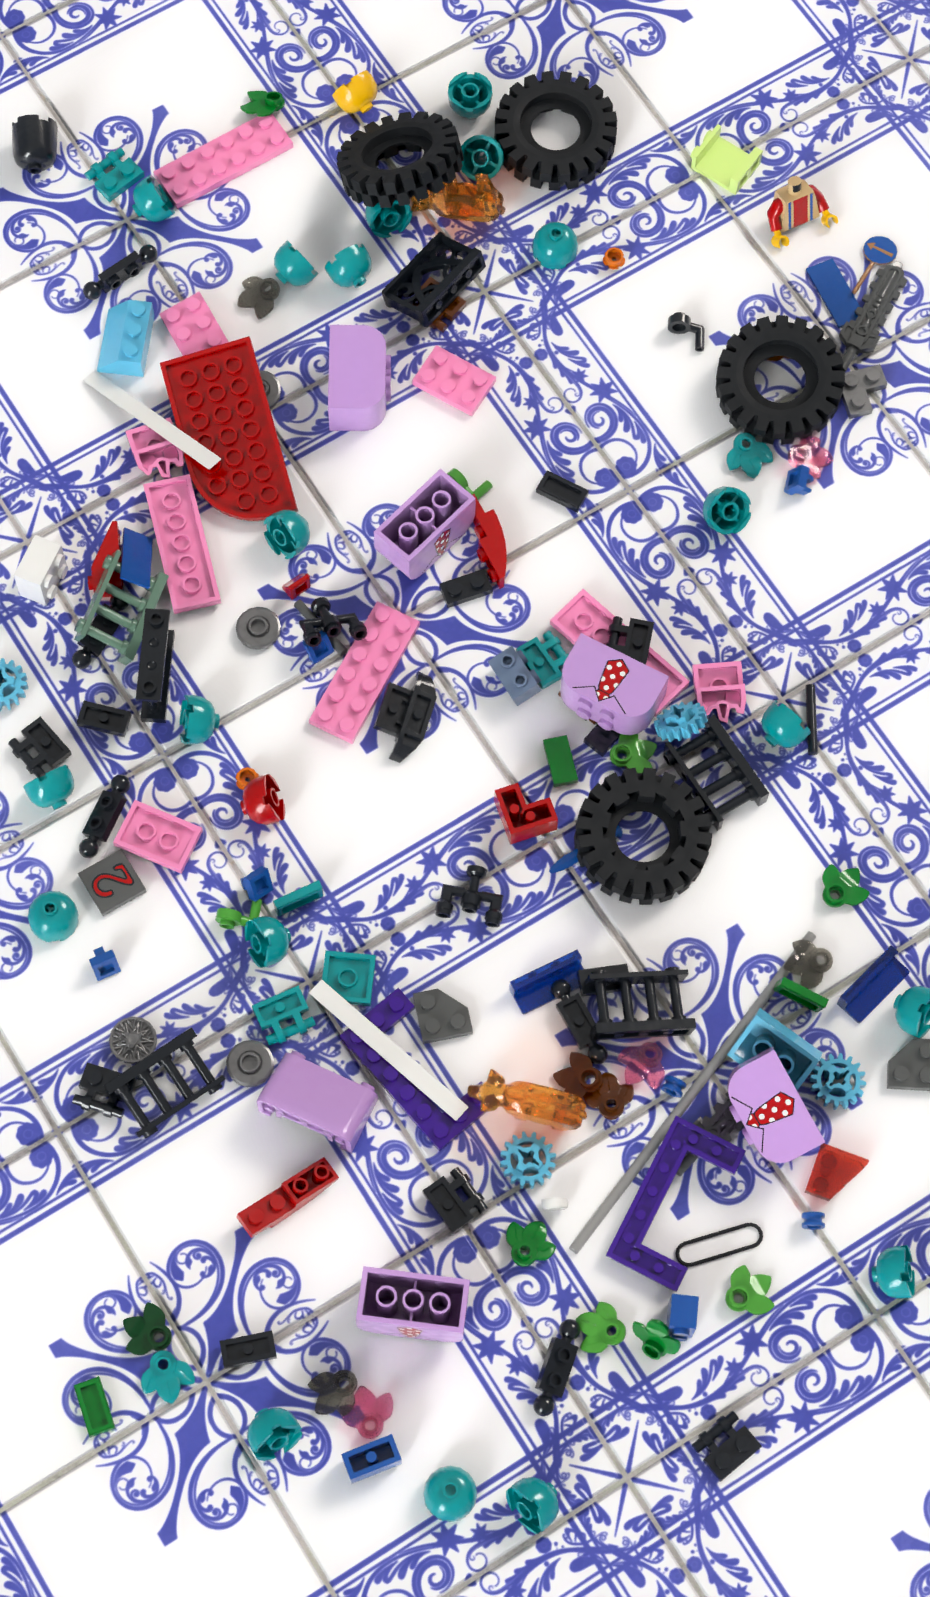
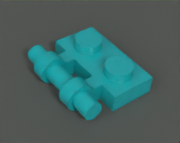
M120 147L115 151L107 153L105 159L99 163L95 162L90 166V170L84 173L89 181L94 177L99 179L94 183L95 188L109 202L145 177L144 171L130 157L123 162L120 160L125 155V152ZM112 165L114 169L106 174L104 170Z
M551 631L543 634V638L546 641L543 644L535 637L516 648V652L521 650L527 658L528 662L525 664L529 671L534 669L541 681L538 685L542 690L562 678L560 669L563 668V664L569 655L561 647L562 643L559 638L554 637ZM553 651L558 659L553 661L548 652Z
M299 985L252 1005L262 1031L270 1027L273 1028L274 1033L265 1036L269 1046L277 1042L279 1044L286 1042V1038L298 1033L302 1035L308 1032L307 1029L316 1026L312 1016L304 1020L302 1019L301 1014L309 1011V1007ZM290 1018L294 1019L295 1024L284 1029L281 1028L279 1023Z

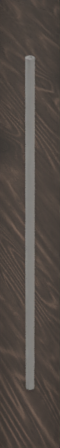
M808 931L571 1244L569 1249L572 1252L578 1254L664 1140L675 1116L681 1117L726 1058L728 1052L758 1009H763L775 993L773 988L776 982L788 976L815 940V934Z

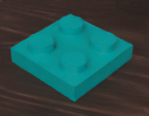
M325 950L322 980L351 1005L371 1006L376 955Z

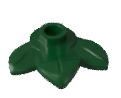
M148 1302L145 1305L143 1317L135 1316L123 1320L125 1331L132 1338L126 1346V1350L130 1353L145 1355L151 1350H165L171 1344L172 1333L165 1326V1314L158 1306ZM156 1334L164 1335L161 1342L154 1341Z

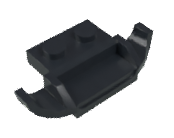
M419 671L416 673L415 684L411 690L391 682L388 683L373 727L376 730L395 736V745L389 759L398 763L404 760L423 741L437 699L432 678Z

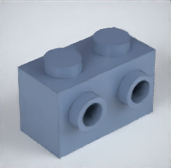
M510 646L490 659L488 663L514 703L519 706L542 691L537 684L541 680L534 669L529 671L525 666L528 660L521 650L516 652L513 646Z

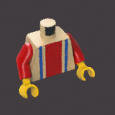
M798 176L790 177L788 185L775 191L773 202L767 211L771 232H774L771 243L776 248H780V239L783 246L789 245L788 237L781 235V233L820 217L819 213L821 212L823 214L821 217L823 225L830 228L828 225L830 217H832L834 223H838L837 216L829 213V206L822 192L814 185H808L804 179Z

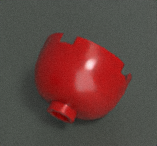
M270 774L252 779L245 786L242 796L243 800L240 801L242 812L245 815L248 814L258 824H275L285 819L284 800L278 799L276 792L280 791Z

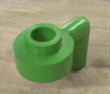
M453 468L447 473L471 495L475 494L477 499H480L493 487L486 480L476 490L472 491L468 487L466 478L459 470Z
M262 900L252 901L249 917L243 916L242 913L234 909L219 908L217 909L215 920L220 923V927L225 929H234V926L239 925L245 926L247 921L259 917Z

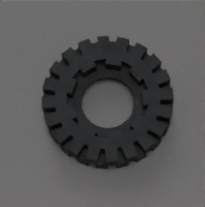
M553 71L542 72L541 81H538L535 74L524 78V86L519 82L515 83L510 87L509 95L504 94L500 100L499 108H497L495 115L494 139L503 150V166L508 172L514 169V177L521 182L530 177V186L541 189L543 182H549V190L560 191V183L565 182L569 190L579 187V179H582L585 184L594 180L595 171L601 174L607 167L608 160L611 161L616 145V111H613V103L608 96L603 98V90L597 84L589 89V79L581 75L578 76L575 82H572L571 72L561 71L559 79H554ZM558 109L573 115L580 126V135L577 141L570 147L562 150H550L539 145L532 136L531 125L540 113Z
M417 111L413 118L410 112L399 113L398 120L396 121L393 120L392 115L381 118L382 125L380 126L374 121L365 125V132L359 130L354 132L350 136L351 141L345 140L341 146V151L337 154V166L348 197L351 196L352 200L357 203L363 201L364 206L374 207L379 202L381 208H391L395 200H398L399 206L408 205L412 196H415L419 202L429 197L427 190L435 194L445 188L443 182L451 183L456 178L455 172L461 171L462 161H464L458 133L453 123L448 118L443 120L442 115L433 113L429 116L428 112ZM422 149L424 150L423 156L409 165L385 170L377 167L379 160L393 157L399 154V151L421 152Z
M777 315L775 322H770L769 316L757 319L756 326H752L749 322L740 328L738 336L736 334L732 335L727 341L726 349L722 350L719 358L715 388L717 398H720L719 406L723 414L730 415L729 422L736 429L743 427L744 433H749L754 438L756 435L762 436V443L773 444L774 439H781V445L793 444L796 437H799L800 441L812 437L814 430L820 432L827 425L828 419L833 418L841 400L845 383V371H842L844 362L841 353H835L837 346L830 337L826 340L823 338L824 331L816 325L809 329L806 327L807 320L796 317L794 323L788 322V316ZM774 356H786L798 362L803 368L806 377L802 393L794 400L785 403H776L764 398L758 392L754 381L756 369L764 360Z
M645 767L642 773H637L636 768L624 769L622 776L618 777L615 772L605 777L603 784L597 783L590 791L588 798H585L575 826L574 847L578 849L577 859L581 868H587L586 876L593 884L597 881L602 884L600 890L610 897L615 892L620 895L619 901L630 904L632 899H639V905H652L654 899H659L660 903L671 900L674 893L677 892L680 895L687 890L691 882H695L701 873L712 842V833H709L711 827L709 813H703L705 805L699 796L695 798L691 796L693 788L684 781L680 785L674 782L675 775L664 772L662 777L657 776L656 769ZM639 811L649 812L659 817L665 823L670 839L668 848L662 856L653 861L639 862L630 859L619 849L615 837L616 828L619 822L630 813Z

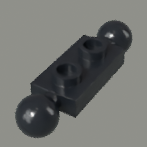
M149 244L141 247L139 254L134 251L98 275L99 281H90L84 285V296L89 300H95L100 297L102 290L106 294L110 290L117 289L121 283L139 274L143 269L142 263H152L156 260L158 255L156 248Z
M111 596V606H108L106 603L102 605L118 613L125 610L129 604ZM97 613L90 624L111 636L119 626V624ZM86 634L83 639L77 642L83 649L77 650L73 654L72 662L74 666L79 669L87 668L91 664V654L98 657L107 644Z
M119 774L112 778L111 792L102 791L82 831L87 839L80 842L79 852L85 858L96 856L99 850L98 840L107 842L127 801L124 795L121 794L126 793L130 789V780L125 775Z
M564 979L554 981L551 985V993L555 998L562 1000L556 1004V1009L580 1050L586 1047L589 1048L587 1055L593 1064L604 1063L608 1057L607 1049L603 1045L597 1044L599 1040H591L590 1030L595 1025V1021L579 993L570 996L571 986L568 981Z
M566 1319L560 1324L559 1332L562 1336L561 1339L552 1337L535 1385L536 1389L543 1391L542 1395L538 1396L533 1403L534 1411L539 1416H548L553 1412L555 1407L552 1399L553 1396L557 1398H562L579 1349L578 1346L571 1344V1341L580 1334V1326L573 1319Z

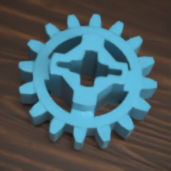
M4 658L0 660V711L3 706L11 710L13 702L19 705L18 698H25L26 694L23 690L28 689V684L25 682L28 679L26 673H22V667L20 665L15 667L13 660L6 664Z
M690 701L687 705H684L681 702L679 706L678 704L671 705L670 710L664 709L663 715H657V720L654 721V728L657 736L661 737L663 741L667 738L669 742L676 738L678 741H681L682 737L689 739L692 733H699V728H705L704 723L708 722L704 706H700V703L693 705V702Z
M839 1053L837 1059H834L833 1055L829 1054L827 1062L821 1058L818 1062L819 1066H815L812 1070L815 1074L810 1076L809 1081L815 1084L811 1086L810 1090L818 1092L816 1100L821 1098L825 1100L824 1107L832 1103L833 1110H836L839 1104L844 1109H847L849 1102L855 1105L858 1101L857 1097H862L864 1092L860 1088H865L866 1082L861 1079L865 1076V1072H858L861 1064L856 1063L853 1065L851 1063V1056L844 1060L842 1053ZM822 1073L824 1074L823 1077L826 1079V1083L824 1086H822L821 1082ZM845 1077L842 1084L837 1083L832 1085L834 1079L839 1080ZM852 1077L854 1078V1089H852V1085L850 1084V1079Z
M522 1132V1138L520 1139L516 1135L512 1136V1144L505 1142L504 1147L508 1151H501L500 1157L506 1160L500 1162V1167H507L503 1175L504 1177L512 1176L510 1182L512 1185L519 1181L521 1189H523L525 1183H529L530 1188L534 1189L535 1182L542 1186L544 1185L543 1177L551 1178L552 1174L549 1170H555L556 1164L550 1161L556 1159V1153H549L553 1145L547 1144L545 1146L546 1137L543 1136L538 1140L536 1139V1132H533L531 1137H527L526 1132ZM522 1145H531V1147H521ZM541 1151L545 1156V1165L539 1160ZM511 1156L517 1161L515 1170L511 1164ZM529 1156L533 1158L532 1163H523L524 1158L527 1159ZM528 1173H534V1174H536V1175H533V1176H524L525 1174H528Z

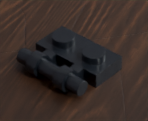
M613 617V622L609 625L608 634L610 636L606 645L646 665L654 622L630 618L629 626L622 625L623 618ZM620 636L626 637L625 646L618 645Z
M41 716L21 731L25 737L24 741L20 743L16 738H13L8 743L13 749L12 753L16 758H21L27 765L26 769L29 773L34 774L38 778L46 775V772L41 768L42 765L47 763L54 769L72 755L69 748ZM32 747L39 754L35 758L28 753V750Z
M87 1062L79 1083V1089L85 1090L87 1093L85 1096L75 1094L72 1103L81 1106V1109L86 1111L92 1109L103 1113V1116L109 1118L114 1116L122 1119L125 1109L117 1107L118 1101L124 1102L119 1094L116 1095L115 1092L108 1094L103 1086L121 1073ZM136 1077L128 1082L130 1086L128 1089L131 1094L136 1083ZM96 1094L108 1097V1102L104 1103L94 1100Z
M459 1167L454 1168L450 1172L455 1179L452 1183L449 1184L446 1178L442 1176L422 1191L452 1234H455L474 1220V1216L469 1211L470 1209L475 1207L480 1215L489 1209L483 1201L485 1198L480 1192H476L470 1184L471 1179L467 1174H463ZM458 1189H462L469 1198L464 1203L456 1193Z
M734 1411L716 1420L717 1424L707 1432L703 1431L698 1435L699 1439L692 1444L697 1453L705 1447L711 1453L703 1461L720 1482L762 1447L745 1425L737 1432L732 1425L739 1420V1417ZM724 1432L729 1439L718 1447L713 1440Z

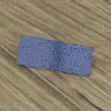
M892 945L840 996L837 1005L859 1024L910 972L896 959L898 951Z
M578 949L510 981L509 990L522 1014H527L556 1000L557 998L551 993V985L558 979L568 981L571 986V992L580 988L577 971L584 968L581 965L582 957Z

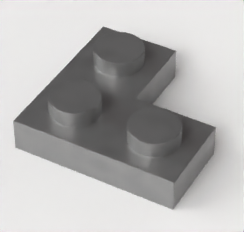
M880 364L845 373V383L841 398L849 419L872 414L873 408L867 393L887 388V381Z

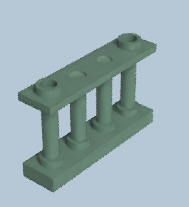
M116 550L112 555L108 554L102 564L104 572L84 618H80L75 626L74 631L77 634L74 640L79 642L86 634L118 649V653H120L118 662L127 665L134 660L142 641L145 608H156L169 576L162 572H159L154 577L151 576L150 588L145 598L142 597L140 599L109 583L113 571L120 574L121 563L118 562L121 551ZM104 592L136 607V610L139 611L136 619L133 618L131 620L99 604ZM95 613L127 628V631L130 632L127 640L121 641L91 626L90 624Z

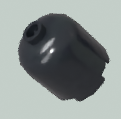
M33 114L19 116L16 123L12 122L13 157L15 163L20 168L32 174H39L52 167L57 156L58 126L56 121L52 118H48V121L39 119V115Z

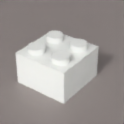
M34 536L14 573L20 596L47 606L50 599L55 597L58 589L57 585L60 579L65 578L68 571L62 546L40 536Z

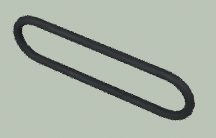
M744 1223L691 1239L679 1244L675 1252L676 1259L681 1265L692 1267L749 1250L760 1245L763 1240V1231L757 1224ZM751 1226L759 1232L758 1241L752 1245L699 1261L686 1263L681 1260L679 1255L680 1249L685 1245Z

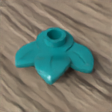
M741 433L734 439L733 449L727 454L726 461L729 470L741 467L748 476L754 479L758 476L762 463L773 462V454L765 443L757 442L753 435ZM743 440L749 443L748 448L743 447Z
M160 1350L153 1354L150 1359V1368L143 1373L141 1378L144 1394L157 1390L158 1395L170 1404H173L177 1399L180 1385L195 1383V1376L191 1367L184 1361L176 1360L175 1356L167 1350ZM161 1359H166L168 1367L161 1369L158 1366V1362Z

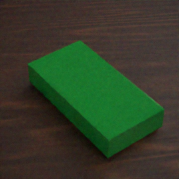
M567 735L544 739L543 746L553 786L559 787L578 783Z
M786 977L778 980L773 988L775 992L816 1013L826 1008L829 999Z
M98 1376L74 1385L89 1437L91 1438L116 1429L100 1377Z

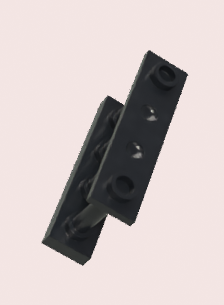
M145 608L136 701H142L141 722L166 723L175 639L174 630H168L170 610Z
M713 715L705 723L704 733L677 749L669 741L665 743L663 758L669 766L674 767L681 779L693 788L692 795L694 798L697 796L701 798L705 805L704 814L709 813L711 825H714L718 831L722 828L723 815L749 800L755 801L759 807L767 802L769 792L719 720ZM707 742H714L718 748L717 753L688 769L681 757ZM721 761H727L732 768L731 772L708 786L701 788L695 776ZM734 781H741L745 787V792L715 808L708 796Z
M669 967L664 971L606 973L604 970H597L591 972L584 981V987L595 986L599 1021L590 1030L591 1040L690 1035L696 1029L695 1018H686L683 1015L679 982H683L688 976V969L680 970L679 967ZM654 983H669L673 1011L671 1019L662 1020L659 1017ZM630 984H644L649 1016L646 1021H637V1018H634ZM620 985L624 1015L622 1022H612L609 1019L605 986Z
M192 1027L103 1085L108 1094L115 1092L116 1095L119 1094L141 1127V1129L135 1132L137 1137L143 1135L146 1139L158 1131L156 1127L158 1124L207 1091L211 1095L223 1087L221 1082L225 1080V1077L220 1075L214 1078L193 1045L195 1043L192 1039L197 1037ZM177 1049H180L181 1052L185 1051L206 1083L205 1086L194 1093L171 1060L173 1058L171 1053ZM156 1063L160 1066L163 1065L184 1097V1100L174 1107L170 1106L150 1075L151 1071L149 1068ZM135 1077L138 1081L141 1080L163 1113L151 1122L128 1089L130 1087L128 1082Z

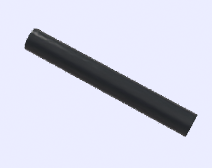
M808 684L805 686L807 726L811 732L807 736L808 755H817L815 685Z

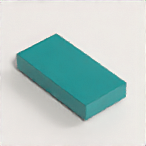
M317 880L273 900L277 915L282 916L323 897L322 885Z

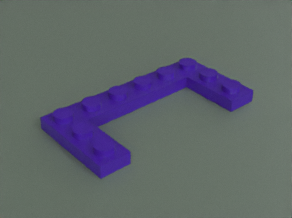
M397 988L364 1016L385 1034L411 1013L415 1006ZM348 1028L340 1035V1039L439 1152L498 1103V1099L481 1081L460 1098L468 1106V1109L455 1121L446 1112L441 1113L420 1089L351 1029Z
M675 1116L606 1253V1257L674 1292H677L688 1268L642 1245V1242L687 1152L735 1175L746 1153V1150L678 1116Z

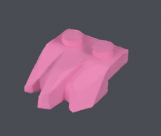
M171 417L166 418V420H167L168 422H170L171 424H173V423H172V420H171ZM143 425L125 431L136 464L145 474L150 475L152 470L157 467L162 478L169 479L170 464H175L177 467L184 466L183 451L148 426Z
M741 661L692 665L697 703H700V706H704L707 715H710L712 709H716L719 721L728 723L731 708L735 709L739 714H744L746 691L745 684H743Z

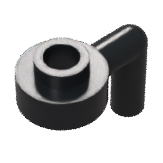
M676 312L669 316L668 330L674 334L695 333V350L697 352L704 351V327L692 323L691 318L683 312Z

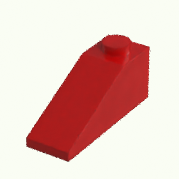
M112 521L91 566L92 575L88 576V588L93 590V592H95L104 572L102 564L108 554L112 555L116 550L121 551L120 531L117 521ZM121 555L118 559L119 563H121ZM113 571L109 583L124 590L123 579H120L119 573ZM104 592L102 598L111 597L112 595Z

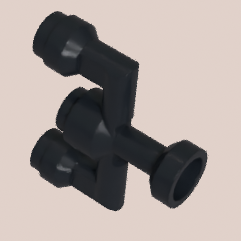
M319 597L311 604L313 613L316 616H321V618L299 621V625L304 632L303 639L310 647L318 646L321 643V634L317 629L319 627L331 638L337 637L341 633V624L349 625V633L355 640L359 641L367 636V629L364 623L358 620L355 613L331 615L329 613L331 604L325 597Z
M469 865L466 872L470 877L468 890L463 887L443 884L440 900L436 903L435 915L441 918H450L453 912L452 896L462 897L460 905L462 906V911L467 913H476L477 909H480L481 901L490 903L489 910L485 913V925L499 927L503 917L501 907L504 895L484 891L478 892L480 880L486 877L487 869L478 865Z

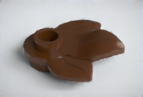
M578 1052L570 1053L571 1067L553 1074L558 1085L565 1088L562 1098L567 1101H578L587 1093L599 1090L603 1084V1076L598 1069L593 1068L591 1059ZM589 1078H595L592 1084H587Z
M605 1072L602 1074L603 1084L600 1089L587 1093L583 1098L589 1107L599 1109L600 1114L604 1118L614 1120L622 1115L624 1106L632 1101L634 1089L632 1084L620 1085L615 1075ZM609 1104H614V1105H616V1106L610 1108V1107H608L607 1105H609Z

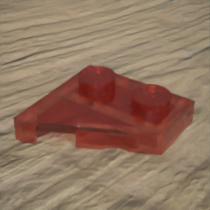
M823 1143L820 1145L804 1193L830 1201L867 1166L869 1160Z

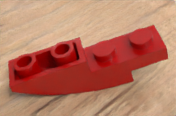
M472 494L476 498L473 522L475 524V533L479 539L478 550H476L477 556L481 563H486L490 580L493 583L496 582L499 589H501L505 584L507 562L503 530L494 509L485 513L475 494Z
M323 1157L284 1181L278 1189L239 1212L236 1218L252 1238L268 1227H274L298 1211L336 1182L339 1177L326 1158Z

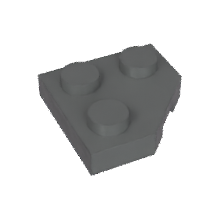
M439 989L413 993L423 1044L473 1034L468 1007Z
M914 1038L888 1061L887 1089L930 1091V1039Z

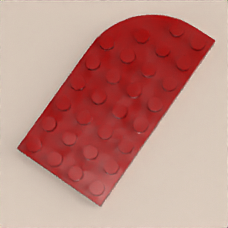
M250 336L161 362L160 367L177 428L221 458L211 469H207L184 452L190 477L201 496L216 510L240 520L262 521L271 514L281 510L298 512Z

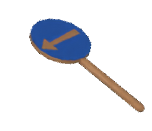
M874 236L865 242L863 252L867 260L870 261V264L853 289V294L857 293L874 264L886 265L896 258L897 246L892 240L883 236Z

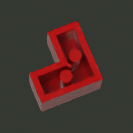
M518 783L494 790V802L510 845L557 830L558 817L550 797L526 805Z

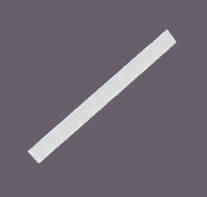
M96 370L83 379L85 383L207 469H211L221 460L216 454Z
M320 980L309 992L310 995L455 1121L468 1109V1106L323 980Z

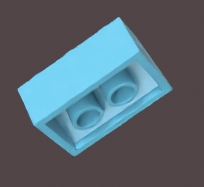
M127 300L108 309L97 372L144 377L155 317L152 302Z
M759 1008L727 1055L741 1064L773 1046L796 1090H798L820 1061L822 1052Z

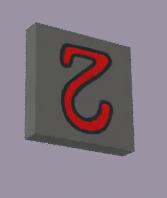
M122 849L78 873L102 916L147 892Z

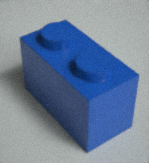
M671 1295L666 1322L669 1336L679 1341H687V1338H692L697 1326L698 1296Z
M392 1434L341 1454L351 1484L402 1464V1459Z

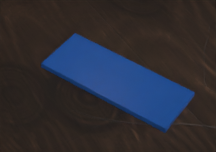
M833 258L806 268V272L838 328L844 326L846 321H856L858 315L855 314V311L860 305Z
M124 527L120 579L149 590L153 538Z

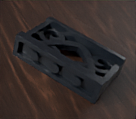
M439 232L382 290L386 306L419 321L420 325L428 328L486 267L482 252L475 247L471 249ZM447 250L452 252L449 259H447L445 253ZM457 255H458V256H460V257H462V258H464V259H456V258H457ZM443 269L442 275L444 279L439 285H430L421 289V280L424 274ZM402 296H404V297H410V298L404 299V300L401 299ZM416 301L419 303L417 307L412 305Z

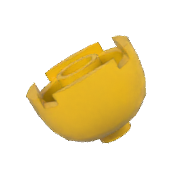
M368 70L355 75L348 84L341 85L332 94L337 105L347 113L361 111L364 114L373 108L372 102L375 100L378 90L377 84Z

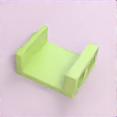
M717 124L712 131L709 130L706 133L703 143L693 149L690 156L692 158L691 168L736 195L761 164L763 151L755 146L750 154L721 138V126Z

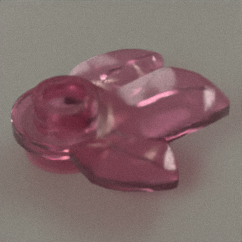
M815 436L803 438L798 445L792 446L788 451L789 463L794 467L802 464L809 467V474L814 479H820V468L831 464L833 457L828 450L820 447V438Z
M647 1042L640 1047L630 1046L620 1052L617 1060L627 1065L624 1073L627 1085L636 1084L645 1079L654 1090L661 1085L665 1070L661 1064L663 1053L657 1044ZM647 1051L654 1052L655 1056L653 1058H648L645 1055V1053Z
M359 1386L354 1395L353 1405L341 1406L342 1419L348 1426L357 1428L362 1437L374 1439L382 1433L384 1428L383 1422L392 1415L393 1398L390 1393H385L376 1399L369 1389ZM368 1421H373L376 1424L373 1430L365 1428Z

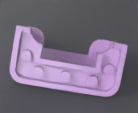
M297 1051L285 1053L257 1099L259 1112L271 1116L272 1112L276 1111L277 1117L282 1118L283 1116L323 1134L331 1142L335 1138V1141L341 1144L340 1149L352 1154L378 1100V1095L374 1092L375 1088L365 1082H362L360 1085L305 1060L306 1057Z

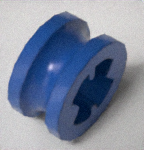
M665 1076L664 1080L666 1083L661 1085V1090L671 1096L681 1098L683 1095L681 1090L686 1088V1083L674 1076Z
M804 1212L801 1214V1218L804 1219L802 1228L810 1230L825 1228V1223L822 1222V1219L825 1218L824 1213Z

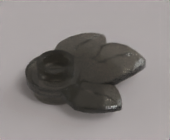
M252 276L242 282L245 291L239 295L237 305L240 308L254 307L256 317L262 319L273 310L274 300L280 293V286L273 278L261 279L260 277ZM268 286H271L269 291H265Z
M803 939L793 942L792 946L796 954L786 961L783 968L789 973L801 976L800 985L807 989H812L822 982L823 973L832 967L833 957L828 950L817 948L811 941ZM817 956L824 958V964L821 965L817 962Z
M340 1370L335 1374L323 1372L315 1376L308 1383V1387L311 1390L319 1393L315 1406L316 1414L328 1415L337 1409L340 1415L346 1416L355 1405L354 1392L358 1385L354 1373L349 1370ZM349 1381L348 1386L341 1388L342 1382Z

